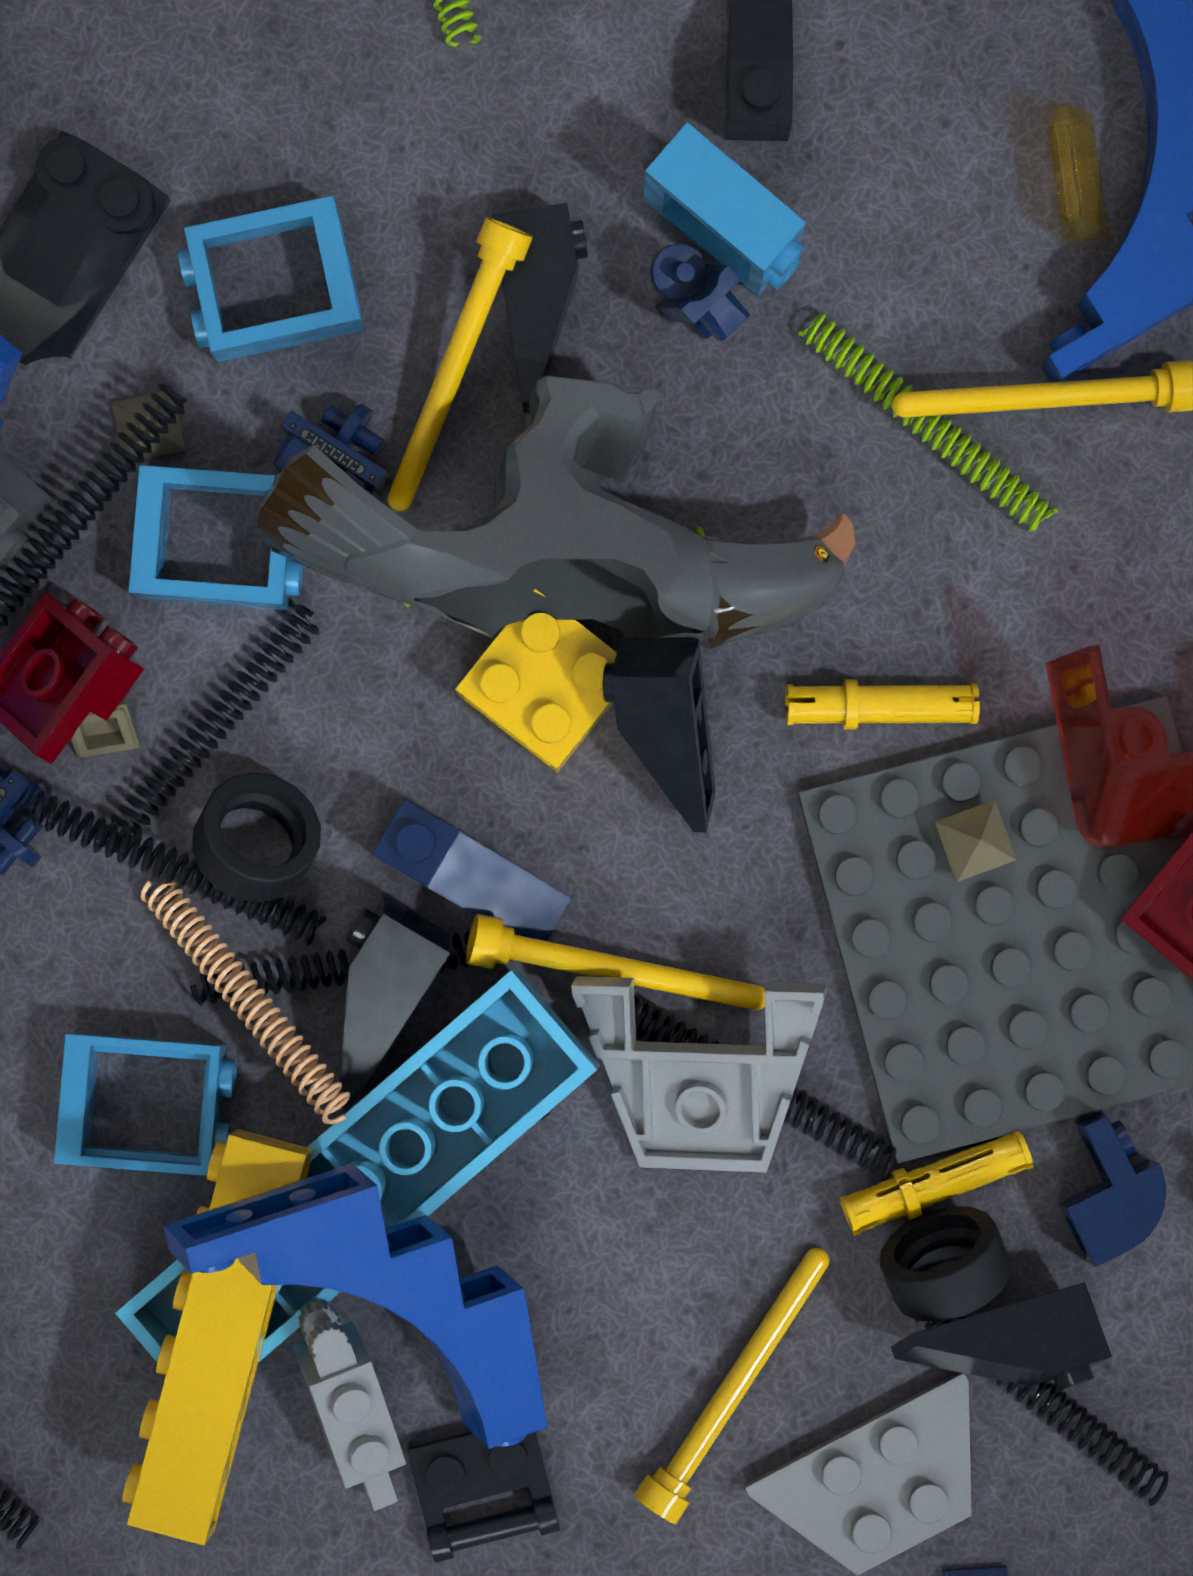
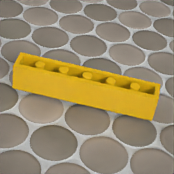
M240 1129L228 1135L227 1143L217 1141L207 1171V1180L216 1182L210 1208L200 1206L197 1214L306 1179L314 1149ZM238 1258L235 1259L230 1267L218 1272H195L190 1274L189 1271L183 1270L173 1301V1309L183 1311L177 1335H166L156 1367V1373L166 1375L160 1400L150 1398L139 1432L140 1438L149 1440L143 1465L138 1463L132 1464L122 1497V1502L132 1504L127 1525L203 1546L215 1532L279 1286L261 1285L239 1262Z

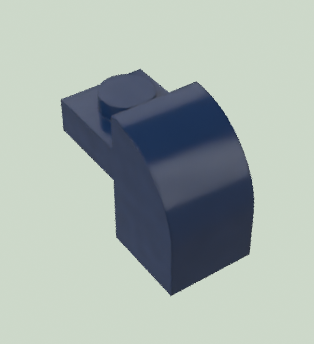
M1096 1113L1075 1125L1103 1182L1058 1203L1086 1262L1094 1267L1141 1244L1153 1232L1160 1221L1166 1200V1184L1160 1163L1148 1159L1132 1167L1129 1158L1137 1155V1152L1126 1128L1120 1120L1111 1124L1108 1116Z

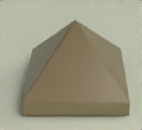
M163 391L156 393L166 402L177 407L176 404L171 400V398L166 393H164ZM151 394L111 402L117 432H124L129 438L146 447L144 443L127 428L126 422L133 423L138 429L154 437L135 418L134 413L139 412L146 419L161 427L158 421L143 408L142 403H148L154 409L169 417L164 409L151 398ZM175 414L177 423H167L168 433H159L160 443H151L152 452L143 453L144 461L187 452L179 414ZM119 438L120 446L138 457L131 447Z
M126 697L123 698L107 721L89 712L71 738L78 759L140 748L138 734Z
M995 800L934 822L956 882L1017 860Z

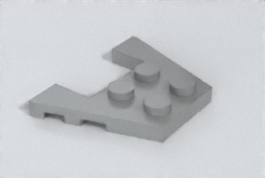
M576 976L571 985L572 996L577 1008L581 1007L591 1031L589 1040L597 1059H602L613 1087L611 1096L639 1167L767 1173L827 994V984L768 982L764 991L766 1046L637 1041L634 978Z

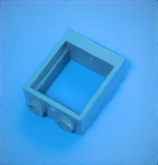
M688 122L645 170L643 201L719 265H729L741 279L739 282L757 297L768 284L778 291L801 264L802 261L799 257L806 247L800 242L806 222Z
M334 195L184 228L188 247L177 250L179 264L185 286L196 285L201 309L191 311L193 329L198 347L204 348L209 346L210 352L217 362L365 330L339 209ZM314 226L332 309L225 332L208 248Z
M139 465L129 593L136 599L288 610L289 595L300 596L303 565L273 552L272 548L270 552L268 587L164 579L171 489L265 496L266 491L271 488L275 475Z
M80 1032L65 1034L54 1164L207 1176L210 1158L216 1142L227 1143L228 1135L231 1134V1123H221L223 1097L233 1098L237 1076V1060L226 1058L227 1044ZM99 1052L206 1060L198 1154L91 1146Z

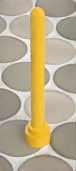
M485 217L476 242L481 245L477 256L482 259V262L387 496L389 506L395 511H405L411 506L506 269L513 271L517 260L524 261L533 236L501 221Z
M1191 360L1164 362L1160 369H1152L1149 376L901 392L894 397L892 409L897 416L908 418L1151 401L1153 407H1163L1166 413L1193 411V362Z
M476 914L471 926L466 950V964L493 969L495 963L507 965L509 960L591 977L634 978V986L751 1010H761L765 1007V988L760 985L515 935L513 927L503 926V919Z
M812 1248L805 1254L667 1468L659 1466L654 1476L647 1473L633 1494L639 1502L663 1519L676 1525L690 1504V1501L686 1498L692 1489L687 1484L828 1268L830 1259L825 1250Z

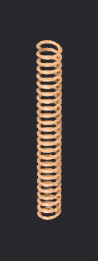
M147 880L141 891L142 901L148 903L149 910L156 912V918L163 921V926L165 929L170 930L171 937L178 939L177 943L180 947L185 948L186 955L193 957L192 962L194 965L200 966V972L208 975L207 980L209 983L215 984L216 992L223 993V1000L230 1002V1009L232 1011L238 1012L237 1017L239 1020L245 1021L246 1029L253 1030L252 1035L255 1039H261V1047L268 1049L269 1057L276 1058L275 1063L278 1067L284 1068V1075L292 1077L291 1083L294 1086H299L300 1095L307 1096L306 1101L309 1105H315L314 1111L318 1115H323V1123L337 1124L347 1119L344 1114L334 1119H328L327 1116L348 1102L350 1092L338 1094L342 1089V1083L335 1082L331 1084L334 1080V1073L324 1074L327 1065L317 1064L319 1055H308L311 1051V1045L300 1046L303 1042V1036H293L296 1028L295 1026L286 1027L288 1017L278 1018L280 1008H271L272 998L263 999L265 989H256L257 980H248L250 971H241L243 965L241 961L233 962L235 953H226L227 943H219L220 934H211L213 927L212 925H204L205 916H196L198 908L189 907L190 898H182V889H174L176 885L175 880L168 884H165V881L161 883L151 893L150 898L146 896V892L151 886V882ZM169 886L163 895L156 897L164 888ZM177 894L173 900L165 904L171 897ZM160 900L157 907L154 906L153 903L158 902ZM184 904L179 910H177L176 912L173 913V911H174L177 907H179L180 905ZM167 910L165 915L163 916L161 912ZM191 913L185 920L181 921L186 915ZM174 919L172 925L168 923L169 920ZM198 922L196 926L187 931L192 925ZM182 928L179 934L176 933L175 929ZM206 931L201 937L196 939L201 933ZM189 937L187 942L185 943L183 941V938ZM212 941L207 947L203 948L207 943ZM197 946L194 952H192L190 947ZM221 949L217 954L211 957L216 951ZM204 955L201 961L198 960V956ZM212 964L209 970L205 968L206 965ZM220 972L217 979H214L212 975ZM227 982L225 987L221 988L220 984ZM232 991H235V992L233 993L232 997H229V996H228L227 993H230V992H232ZM243 1000L239 1007L235 1005V1002ZM251 1008L247 1016L243 1015V1011L249 1010ZM258 1018L255 1025L250 1023L251 1020ZM266 1027L262 1034L258 1033L259 1029ZM274 1036L270 1044L266 1043V1039ZM282 1045L278 1053H274L273 1049ZM290 1054L286 1062L281 1061L282 1057ZM299 1063L293 1072L289 1071V1067ZM306 1073L301 1081H297V1076ZM314 1082L309 1091L304 1089V1086ZM323 1091L317 1100L312 1099L313 1095ZM330 1101L324 1110L320 1109L321 1104Z

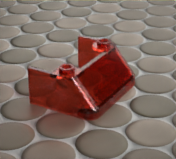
M1100 645L1088 646L1046 662L1075 821L1084 839L1100 848H1113L1191 834L1193 832V750L1170 754L1166 732L1161 721L1147 709L1127 707L1112 710Z

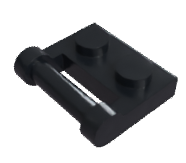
M472 1432L408 1447L407 1452L435 1563L453 1559L454 1551L540 1530L541 1536L561 1531L537 1432L526 1435L521 1442L507 1447L496 1446L488 1449ZM525 1487L530 1488L533 1505L451 1526L447 1525L443 1508Z

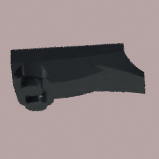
M62 130L56 139L49 141L40 150L36 160V172L0 228V334L22 352L19 362L23 365L50 357L72 358L171 201L168 195L135 171L88 142Z

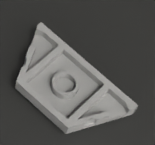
M957 1372L744 1484V1487L750 1498L858 1576L972 1516L969 1381L965 1373Z

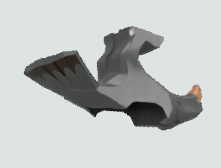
M545 376L536 382L529 399L530 414L525 413L522 434L506 448L500 463L499 475L496 477L493 493V510L458 531H422L416 529L359 486L314 444L289 457L281 473L276 474L271 488L266 491L258 516V528L262 531L264 543L271 546L273 552L334 580L363 587L375 594L428 610L491 638L505 625L527 619L535 613H545L552 616L555 620L594 619L620 629L625 637L699 639V644L708 649L793 626L822 606L830 598L843 578L844 566L854 551L856 544L854 527L846 514H839L832 524L809 537L766 542H732L711 536L702 537L665 517L604 491L583 469L597 472L609 478L624 477L625 473L637 463L650 436L659 402L660 390L554 376ZM536 588V589H537L539 592H541L544 596H542V595H540V594H538V593L533 592L534 589Z

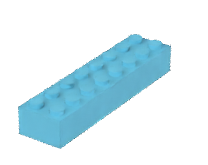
M514 968L345 1114L347 1119L333 1124L308 1146V1148L314 1149L307 1178L353 1163L378 1186L385 1229L424 1215L429 1216L597 1071L600 1064L521 972ZM178 1259L115 1313L156 1362L158 1361L166 1335H177L183 1312L173 1309L174 1296L183 1270H187ZM279 1285L259 1362L300 1327L298 1316H301L300 1310L305 1309V1304L309 1305L311 1301L317 1302L319 1299L322 1302L325 1300L329 1302L340 1291L303 1285Z

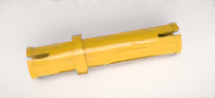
M844 679L842 686H794L793 684H787L785 688V707H788V711H785L786 725L842 724L843 730H857L859 723L978 724L980 701H975V698L979 697V688L977 683H970L969 685L858 686L857 679Z
M1017 1130L1011 1134L998 1137L987 1143L958 1152L909 1172H906L904 1168L891 1172V1179L864 1190L839 1197L840 1204L852 1234L856 1236L863 1231L905 1215L909 1220L922 1216L921 1209L974 1190L1005 1176L1033 1168V1160L1021 1131Z

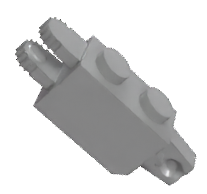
M320 1299L317 1302L311 1301V1304H305V1309L300 1310L301 1316H298L304 1341L296 1343L292 1347L345 1489L363 1483L374 1511L398 1502L388 1472L406 1465V1461L372 1362L354 1322L351 1321L342 1325L332 1303L328 1304L327 1300L322 1302Z

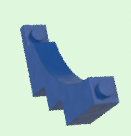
M1114 0L1111 4L1129 38L1138 63L1144 89L1148 126L1146 164L1140 195L1124 238L1103 274L1077 305L1092 330L1086 332L1082 324H1079L1049 343L1053 353L1047 357L1041 367L1050 382L1066 381L1193 305V224L1189 220L1193 217V0Z
M353 1163L164 1225L169 1251L190 1274L195 1272H218L230 1267L235 1259L238 1258L239 1262L261 1285H303L344 1292L385 1307L413 1324L428 1340L443 1364L456 1394L463 1424L488 1449L496 1446L507 1447L521 1442L526 1435L547 1428L524 1287L498 1265L459 1278L452 1237L427 1215L385 1229L378 1186Z

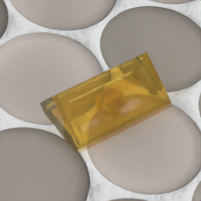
M1069 104L1058 105L1047 123L1062 239L1063 241L1066 240V243L1105 239L1109 237L1094 118L1090 113Z

